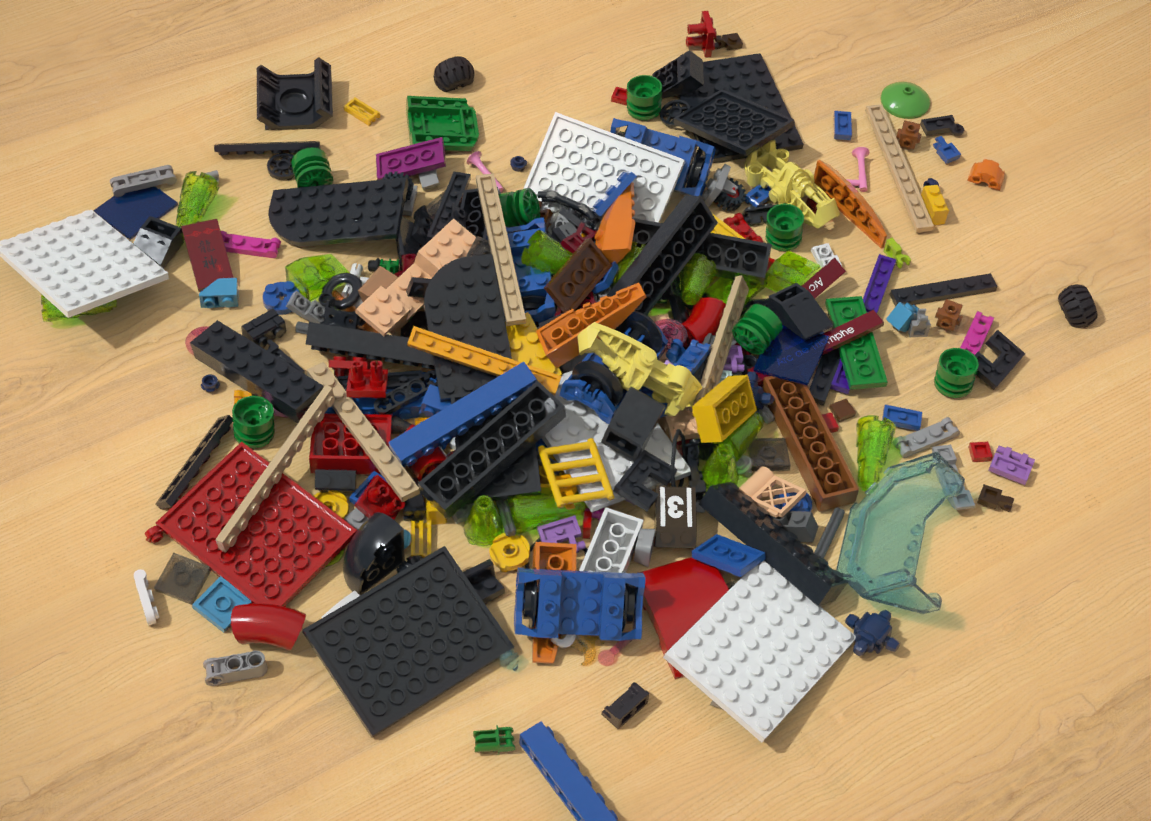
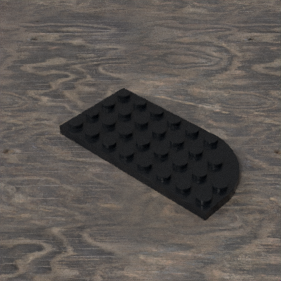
M404 177L273 190L268 211L269 221L276 234L282 240L296 246L305 247L397 239L400 232L408 180Z
M492 254L462 257L444 265L432 277L425 292L424 311L428 331L512 359ZM432 355L440 402L451 401V394L473 392L497 378V376Z

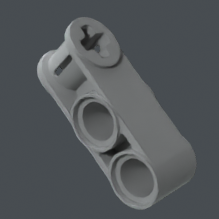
M260 651L209 658L203 662V667L206 669L205 683L209 686L259 678L266 674L268 668L265 656Z

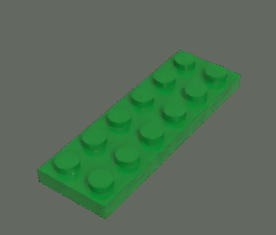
M862 296L830 298L825 301L829 319L833 323L832 329L867 313ZM873 332L838 348L850 390L887 387L888 381Z

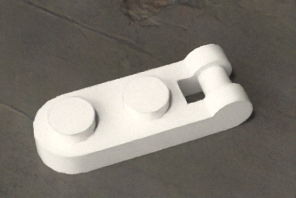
M140 569L134 572V580L149 626L156 624L159 614L157 607H152L151 605L154 598L151 589L147 590L149 583L146 572Z

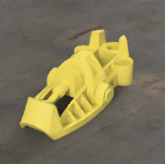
M771 140L748 155L744 164L747 183L753 187L761 185L762 188H766L769 186L771 188L769 198L775 205L783 203L797 206L804 215V223L818 229L835 217L840 216L835 198L830 199L814 183V176L810 170H804L794 162L788 163L789 152L785 149H776L775 140ZM769 166L773 169V172L769 171L766 167ZM807 195L818 203L816 205V214L801 200L802 197Z
M594 322L577 335L579 354L581 356L586 353L597 354L603 359L602 362L609 367V370L618 377L622 388L627 391L631 386L640 390L642 385L652 390L653 399L660 403H668L664 415L675 417L680 410L683 411L686 407H691L698 392L702 389L701 384L691 374L689 369L680 365L664 364L657 360V354L653 349L621 332Z

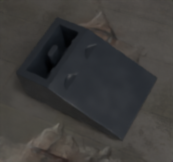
M689 50L655 71L652 76L656 77L662 84L661 98L692 93L704 85L703 60Z
M149 216L141 226L133 244L164 269L184 243L182 228Z
M798 283L769 296L768 308L778 316L782 325L804 340L833 327V323L811 293Z
M631 386L608 425L601 443L635 461L645 449L666 405Z

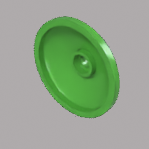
M895 82L886 86L881 93L880 100L884 109L899 118L914 119L921 117L928 111L930 106L929 95L924 89L914 83Z

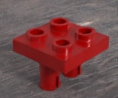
M702 11L700 23L687 25L688 35L699 34V36H686V47L701 46L704 57L710 58L712 51L715 50L714 38H716L717 32L716 28H713V18L710 17L709 11Z
M334 356V360H329V368L334 370V376H345V370L347 368L351 369L350 363L352 361H347V357ZM353 357V361H356V367L358 361H362L363 369H370V362H366V358Z
M352 361L350 363L351 369H349L346 389L347 397H386L388 369H382V362L377 361L376 367V361L370 362L371 369H363L362 361H358L357 367L356 361Z
M377 474L359 497L354 507L368 518L376 512H381L394 520L400 510L404 508L405 502H402L391 486Z

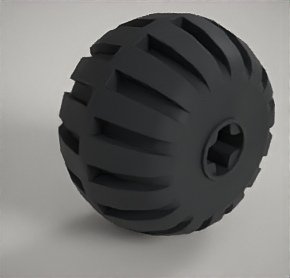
M455 56L439 63L434 70L433 77L435 85L441 91L448 92L455 90V88L458 89V86L465 87L471 85L474 81L475 73L470 61L462 56Z
M1070 285L1058 295L1061 310L1072 327H1088L1097 319L1098 313L1089 290L1084 285Z

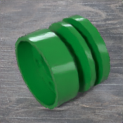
M640 75L630 79L627 83V111L633 118L649 120L660 114L662 108V84L656 77Z
M312 147L305 148L293 156L291 163L297 188L333 184V174L329 160L323 150Z
M531 188L499 194L506 227L527 225L532 220L540 218L539 201Z
M783 203L775 205L768 211L765 239L768 244H772L771 247L773 249L790 251L800 245L804 224L802 211L797 206Z
M754 304L745 312L743 318L735 324L732 334L744 349L753 354L760 355L769 347L771 341L779 335L783 327L782 322L773 311L763 305Z
M962 348L945 350L940 355L934 377L936 389L944 396L951 398L967 396L972 391L979 366L978 359L973 353Z
M260 396L244 397L234 404L232 420L235 440L239 444L243 442L253 449L269 444L275 434L273 405L267 399Z

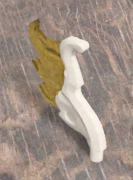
M566 634L564 639L551 638V641L561 648L571 647L577 649L583 654L585 659L581 665H588L595 659V641L597 639L600 640L597 635ZM600 640L601 645H603L605 640Z

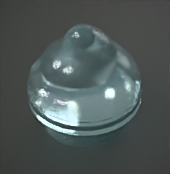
M511 649L499 657L501 661L499 664L502 668L517 671L519 654Z

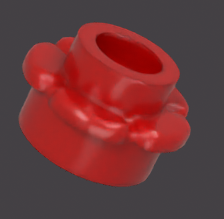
M158 525L149 528L144 533L147 537L146 541L153 544L163 539L164 530Z

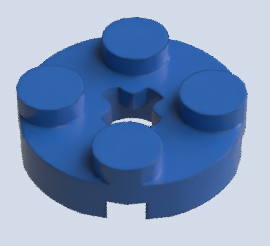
M291 281L268 284L263 293L264 307L268 311L269 309H274L278 315L289 314L293 311L288 309L286 305L292 294L296 291L299 292V290Z

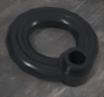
M340 273L331 277L322 288L318 299L319 303L325 307L326 301L322 299L332 296V291L337 285L348 283L352 286L351 294L343 300H335V307L338 310L352 307L360 298L358 290L363 286L361 280L351 273Z

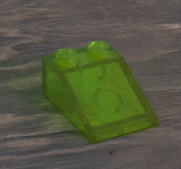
M788 250L776 259L768 269L764 287L778 292L795 283L802 286L817 272L820 265Z
M332 254L299 258L285 266L286 281L293 282L299 293L309 301L321 295L323 286L333 276L340 273H350Z

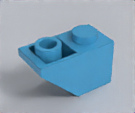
M218 278L199 293L201 308L238 307L239 288L237 278Z
M899 302L886 320L899 331L907 332L911 320H917L919 308L915 305L912 306L908 302L906 304Z

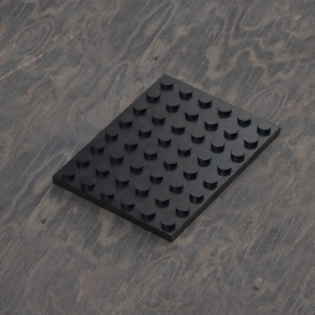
M761 53L703 62L704 85L692 93L677 96L679 100L686 101L691 108L723 89L791 118ZM795 126L773 139L776 142V149H785L787 151L803 149V141ZM693 133L697 141L715 147L713 163L748 157V155L744 156Z
M445 546L302 631L371 738L514 649L505 632Z

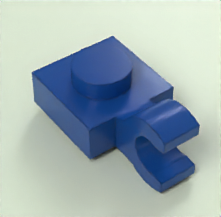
M942 136L935 138L937 143H934L933 147L946 164L960 159L961 153L952 143L947 144Z

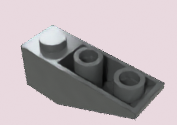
M789 511L782 518L779 516L775 518L769 515L771 518L780 521L783 524V528L788 532L794 533L800 542L814 541L819 527L812 512Z

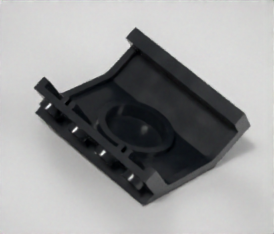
M320 57L314 60V71L309 74L278 75L263 65H259L256 68L257 120L265 124V130L315 129L333 116L331 65Z

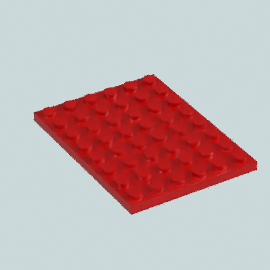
M241 442L155 524L217 576L223 577L237 588L252 603L273 604L285 607L351 541L357 529L282 473L279 482L275 483L271 488L269 496L259 505L257 513L249 519L246 529L237 536L235 544L227 552L220 550L215 539L270 464Z

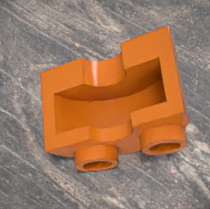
M983 159V162H978L977 164L975 162L973 164L967 181L976 184L985 182L988 184V187L1000 190L1005 177V171H1002L999 163Z

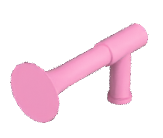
M857 147L852 151L853 157L858 159L859 180L846 179L853 186H859L861 192L867 191L865 157L870 152L866 147Z
M480 151L474 152L468 157V165L474 164L483 175L491 174L480 159L482 156ZM495 178L496 186L502 192L504 188Z

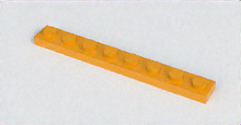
M415 326L407 342V346L497 377L521 363ZM527 365L537 381L555 396L562 376Z

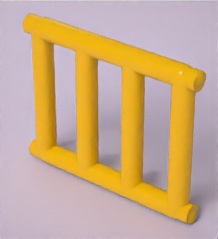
M589 438L587 442L548 448H545L543 445L538 447L539 455L558 508H563L565 504L602 498L613 500L615 498L593 438ZM590 449L592 458L551 464L548 457L549 455ZM594 465L598 474L556 480L554 474L555 471ZM601 482L604 490L562 497L559 488Z

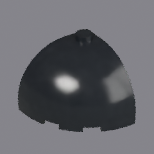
M381 512L374 513L360 526L347 547L343 562L344 579L352 592L356 591L359 595L364 594L405 561L404 528L391 517Z

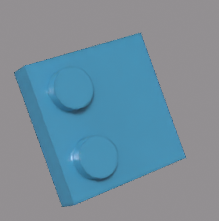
M220 576L192 604V608L225 633L231 626L233 608L237 605L252 604V602Z

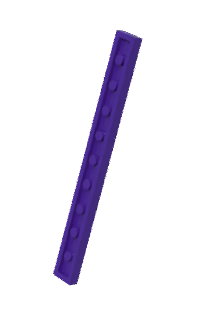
M879 254L863 297L867 313L872 310L878 313L896 259ZM840 359L830 389L848 394L850 389Z

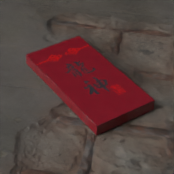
M217 219L181 226L198 292L203 291L218 278H234Z

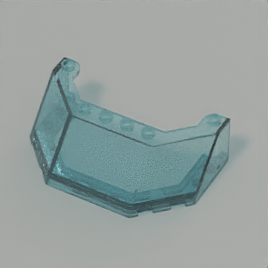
M934 452L888 467L884 472L885 476L878 484L874 482L865 492L867 496L859 504L856 502L850 508L836 570L843 574V578L848 581V584L864 599L920 614L938 611L941 608V596L938 593H925L916 584L917 578L915 574L926 520L946 499L962 493L965 478L938 452Z

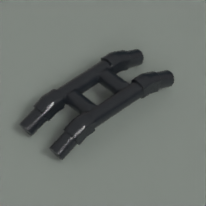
M553 190L538 191V198H541L542 202L557 203L567 208L570 207L574 211L585 215L594 225L600 221L590 207L584 203H579Z

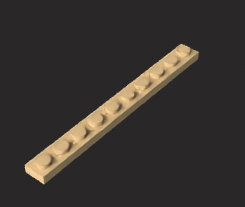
M883 105L866 106V114L915 232L933 231L934 225Z
M494 173L476 175V184L507 326L526 324L525 312Z
M742 275L735 277L731 287V292L700 381L702 389L695 398L696 403L719 384L734 338L732 329L740 319L749 291Z
M322 362L307 369V375L323 386L332 387L335 401L331 407L399 499L404 502L420 494L419 487L351 397H347L345 389L327 365Z
M324 386L215 539L220 550L227 552L235 544L237 536L246 529L249 519L257 513L261 502L269 496L273 485L279 482L285 468L291 465L292 458L301 451L304 441L312 435L316 424L322 421L328 407L333 405L335 397L332 387Z

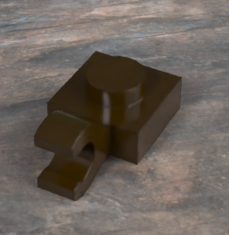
M738 33L718 35L714 38L717 42L715 43V49L725 47L726 50L741 49L743 46Z
M983 484L977 503L996 509L997 505H999L1002 510L1010 512L1014 498L1001 495L1003 490Z

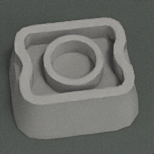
M640 528L634 562L649 567L656 529Z

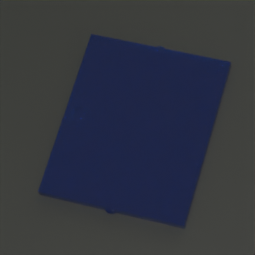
M153 186L124 193L121 197L113 196L93 211L114 229L131 240L138 234L141 226L149 216L160 219L175 208L178 202L161 191V189Z
M782 325V331L771 341L765 352L760 354L753 371L808 386L829 341V336L817 334L804 340Z

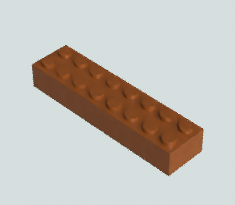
M800 370L765 377L762 388L765 393H770L774 396L773 403L768 405V407L775 416L774 420L818 511L821 512L855 503L859 488Z

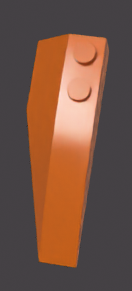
M818 160L814 173V183L830 199L835 198L840 212L881 249L884 248L887 234L871 206L831 165Z
M633 182L607 209L600 223L599 230L595 234L596 246L610 263L616 262L618 264L631 250L635 220L632 219L635 215V210L632 209L635 205L634 200H632L634 197Z
M640 283L621 289L614 296L608 297L606 295L601 297L600 301L594 304L586 303L579 310L571 309L536 330L543 350L553 365L558 368L579 355L577 335L592 323L596 322L611 329L618 327L646 298Z
M536 542L533 549V567L545 570L576 571L577 544ZM535 614L534 627H533L532 629H535V626H536V614ZM532 637V663H554L558 646L551 641V638Z

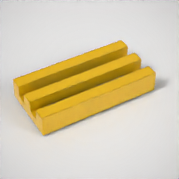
M355 97L344 105V111L368 126L371 125V122H375L376 118H380V112Z
M411 521V556L420 555L425 558L431 554V521H427V523ZM415 528H419V553H415ZM423 528H427V553H423Z

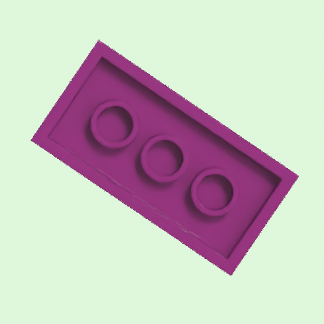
M442 137L376 154L377 180H382L386 173L392 172L394 174V171H398V174L404 173L403 176L406 174L411 176L446 167L445 147Z

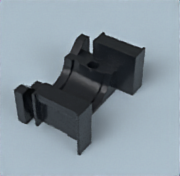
M328 296L322 299L326 301L325 313L321 315L325 317V320L320 322V324L363 330L359 326H363L367 322L358 316L355 311L345 312L338 310L335 307L336 297Z

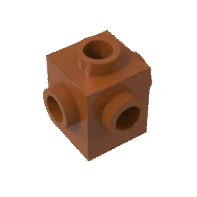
M904 120L902 129L898 128L896 135L901 147L914 150L916 143H920L922 136L919 133L921 124Z
M946 299L943 307H938L935 318H938L936 326L953 332L955 326H960L963 315H960L963 305Z

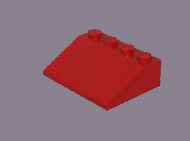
M324 414L322 421L316 424L311 435L309 453L310 474H315L316 469L357 470V474H371L375 471L382 475L337 414ZM364 414L390 449L388 442L391 441L392 415Z

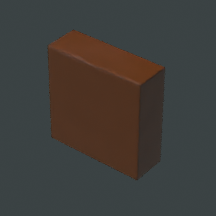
M847 399L830 404L829 409L838 422L856 415V411Z

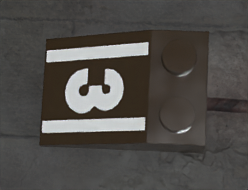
M655 486V492L659 495L655 501L654 529H656L654 547L696 548V487Z

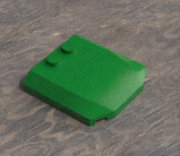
M407 96L406 116L410 145L442 137L445 150H473L479 138L476 111L473 107L468 106L466 98Z

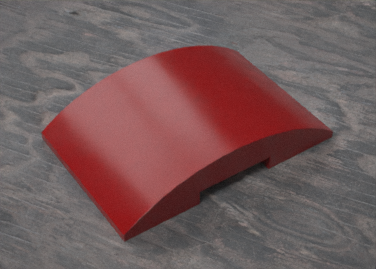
M692 557L638 572L643 573L646 577L642 607L644 610H647L660 639L659 645L664 655L729 591L716 567L702 563ZM667 661L674 679L685 677Z

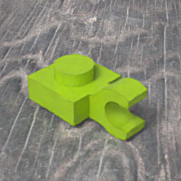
M893 237L886 240L883 252L887 257L896 259L895 263L900 269L903 266V262L909 266L911 258L901 254V246Z

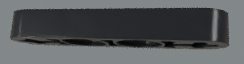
M435 370L428 371L387 393L386 397L375 400V413L390 415L425 396L430 384L437 386V380L435 383L430 381L431 377L436 379ZM418 385L422 390L415 393L411 391V388ZM398 394H402L405 396V399L401 402H398L394 399V397ZM382 404L383 406H386V409L383 410V408H380L379 405Z

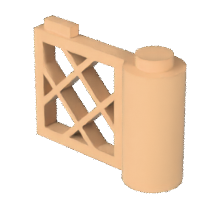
M764 466L760 467L739 487L740 492L750 496L758 507L764 508L769 515L775 518L778 516L782 518L806 495L805 489L775 476L770 469ZM775 484L783 486V488L771 490ZM791 492H796V493H797L795 496H790V497H787V496H786V493H791ZM784 494V498L773 499L772 497L773 495ZM770 496L771 499L766 501L760 500L762 497ZM786 503L781 510L774 507V505Z

